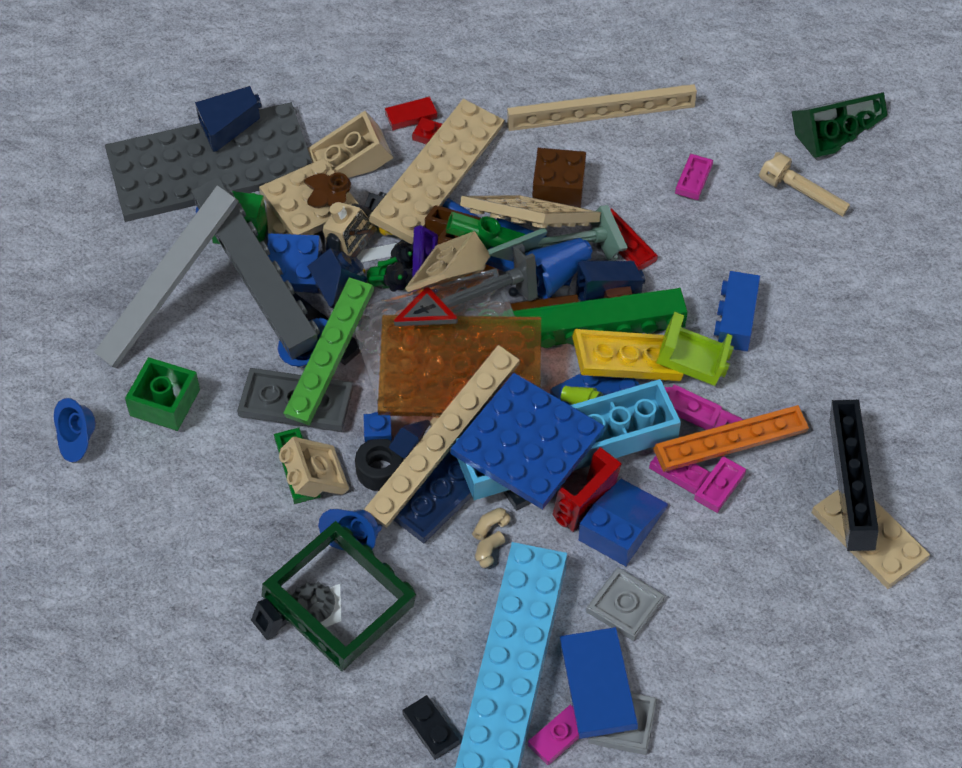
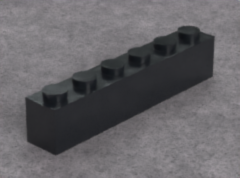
M859 399L832 400L829 422L847 551L876 550L879 529Z

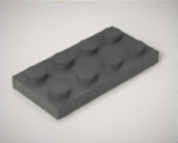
M250 368L238 406V416L342 432L353 391V382L331 379L310 425H306L286 418L283 414L302 375Z

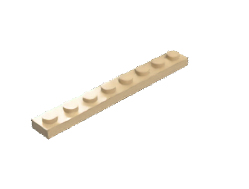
M695 84L511 107L507 108V126L509 131L694 108L697 90Z
M498 345L364 510L370 512L377 522L387 528L450 451L451 447L456 443V439L461 437L519 366L520 360Z

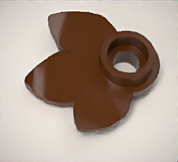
M340 172L333 173L330 176L324 173L315 174L304 180V183L313 190L307 200V204L316 208L326 205L330 207L337 202L345 203L347 200L346 194L351 189L349 178Z

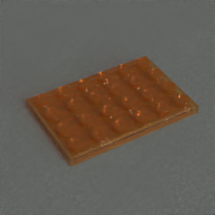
M382 315L378 415L440 417L498 345L520 360L519 366L513 373L540 388L541 317L457 316L458 322L455 324L394 326V319L398 315Z

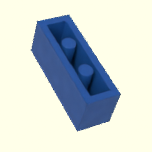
M730 271L728 281L723 280L721 295L725 296V301H719L717 313L718 316H722V320H716L714 336H719L718 342H723L727 334L732 335L730 345L734 346V350L748 352L760 275Z

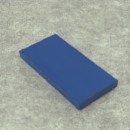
M616 627L560 636L579 739L638 729Z

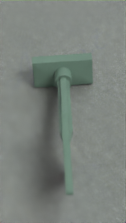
M603 205L596 210L601 212L600 222H590L593 228L589 231L543 238L548 232L546 228H542L488 250L490 256L514 262L513 246L521 243L525 246V252L581 238L588 242H599L607 261H615L618 259L617 253L626 250L628 247L609 206Z

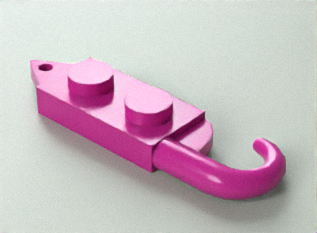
M675 384L673 387H664L678 417L705 430L743 420L741 417L723 410L722 406Z

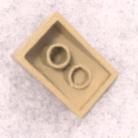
M363 111L307 148L312 163L324 158L335 173H343L348 178L375 171L393 159L380 126L366 111Z
M475 231L438 244L405 289L407 292L443 284L451 280L456 282L471 273L476 275L486 267L485 263L490 258L488 250Z

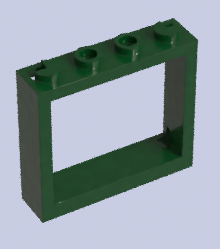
M335 521L262 583L261 596L264 599L267 598L291 625L342 672L414 607L416 593L408 582L401 581L395 575L393 569L387 563L379 561L374 556L370 547L365 544L362 545L357 541L349 528L342 527ZM333 541L398 599L347 646L342 644L281 587Z

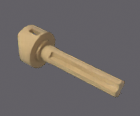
M776 152L773 159L764 163L759 177L771 186L777 187L779 183L784 181L789 186L842 217L849 209L850 204L795 171L790 170L792 159L781 152Z

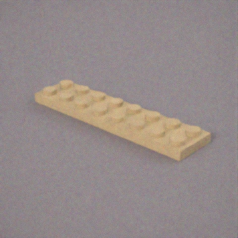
M462 99L370 214L369 222L413 244L414 227L419 225L425 227V217L435 205L442 207L501 130L505 120Z

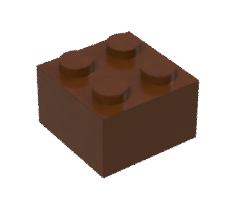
M538 148L532 198L581 208L586 152Z

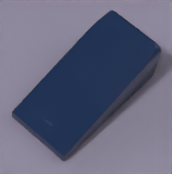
M423 420L403 426L389 445L390 450L405 459L430 426V421Z

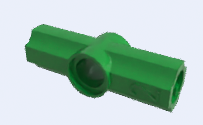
M451 212L446 225V233L459 237L475 231L487 250L491 246L496 247L525 235L524 233L501 227L495 218L484 216L478 220Z

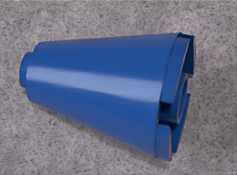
M576 238L525 252V256L532 253L535 255L537 296L539 298L547 299L551 297L577 273L578 262L591 260L593 251L588 241Z

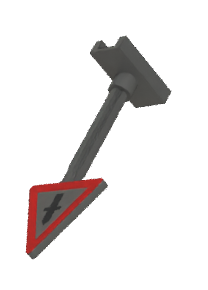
M522 243L513 246L514 269L506 271V274L443 299H440L429 287L424 288L394 319V326L455 324L458 322V319L449 309L450 307L507 285H516V289L528 301L538 298L535 255L532 253L525 256V246Z

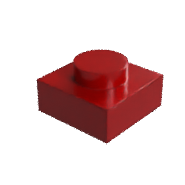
M422 117L412 133V140L427 144L442 126V123Z

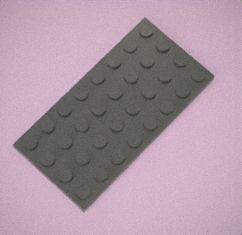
M292 102L259 109V120L215 152L212 151L200 123L105 144L124 221L128 222L196 206L191 191L219 177L223 185L228 184L232 191L252 193L259 191V187L265 183H269L311 164L312 160Z

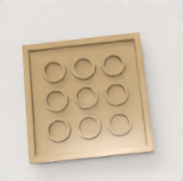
M522 195L461 196L460 206L470 208V213L485 214L487 212L493 218L505 219V217H510L512 222L526 223L528 221L532 222V226L547 228L548 226L562 227V225L575 227L576 225L589 226L590 222H600L601 212Z

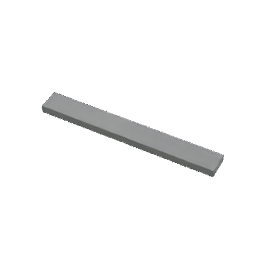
M218 185L94 351L95 354L112 367L117 368L239 201Z

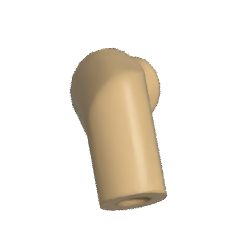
M500 531L480 541L477 545L475 559L479 561L482 568L489 567L494 563V558L491 556L492 551L506 543Z

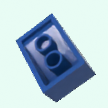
M621 478L593 504L579 526L578 540L626 567L668 507V503Z

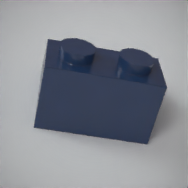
M332 248L328 249L307 266L329 307L333 309L349 277L367 282L363 272L364 266L358 258L350 257L346 253Z

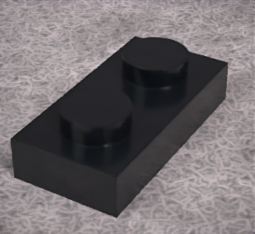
M427 695L402 710L403 716L434 760L460 745L459 738Z

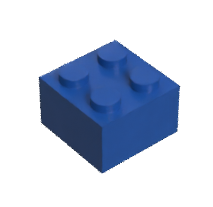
M269 233L267 248L270 255L268 257L271 262L276 261L283 273L280 275L284 282L288 280L294 292L319 293V287L307 266L322 255L320 236Z

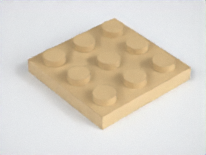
M324 158L259 187L260 194L264 195V200L289 234H316L323 230V226L331 217L328 205L316 208L307 204V200L313 190L304 183L306 178L315 174L324 173L330 176L335 173ZM348 192L345 204H358L352 194Z

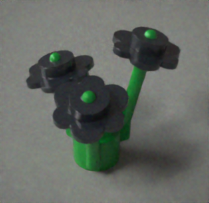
M401 242L395 246L397 251L395 257L385 261H378L377 266L368 269L367 281L369 284H372L373 287L382 286L383 289L390 288L392 292L406 290L405 288L408 284H406L405 280L408 274L403 269L413 268V252L411 248L407 247L406 243Z

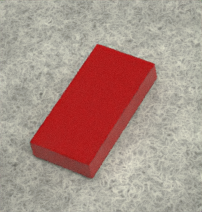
M430 96L385 108V115L392 131L418 124L422 117L429 120L438 119L437 111Z

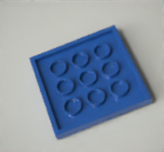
M513 373L451 447V455L543 510L603 434L605 426Z

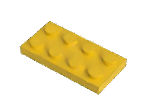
M575 329L572 335L581 375L681 381L684 375L656 363L664 335Z

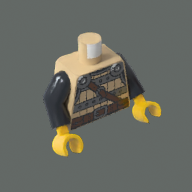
M341 202L334 203L329 208L331 217L323 226L326 251L332 248L336 251L344 252L350 257L357 258L377 231L376 225L369 222L370 214L373 210L357 203L351 205ZM379 227L382 235H393Z

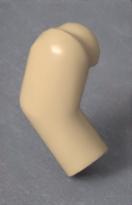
M496 508L482 515L472 533L473 537L481 541L484 540L491 526L498 523L500 527H504L509 523L511 516L503 508Z

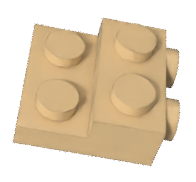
M292 437L280 449L279 459L287 468V482L292 485L295 494L317 497L322 491L343 495L349 490L333 445Z

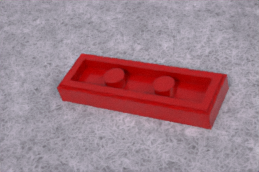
M611 208L613 217L628 247L626 250L619 251L618 253L626 261H634L638 270H643L655 263L658 255Z

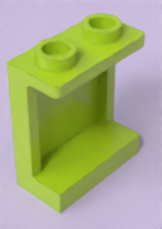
M674 312L666 328L656 363L715 386L720 377L724 378L729 369L730 363L726 362V360L729 361L734 346L730 345L732 335L727 334L723 342H718L681 327L684 315Z

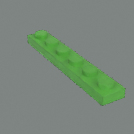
M349 277L283 413L286 418L310 425L375 290L372 284Z

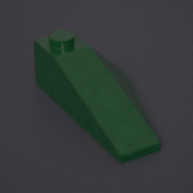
M884 92L791 111L795 135L814 158L838 152L843 145L852 142L857 138V135L864 130L870 129L888 116Z

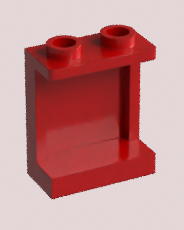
M600 447L593 454L587 476L588 484L576 496L569 493L563 487L558 491L553 510V516L557 523L562 527H568L574 532L593 504L616 484L622 463Z

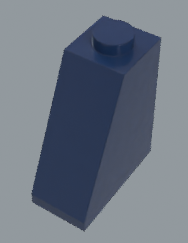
M250 86L195 102L198 120L213 152L221 149L259 120V108H262L259 95H254Z
M634 261L578 262L576 294L580 302L603 299L605 291L612 288L631 287L632 294L642 293L645 277L642 270L637 269Z

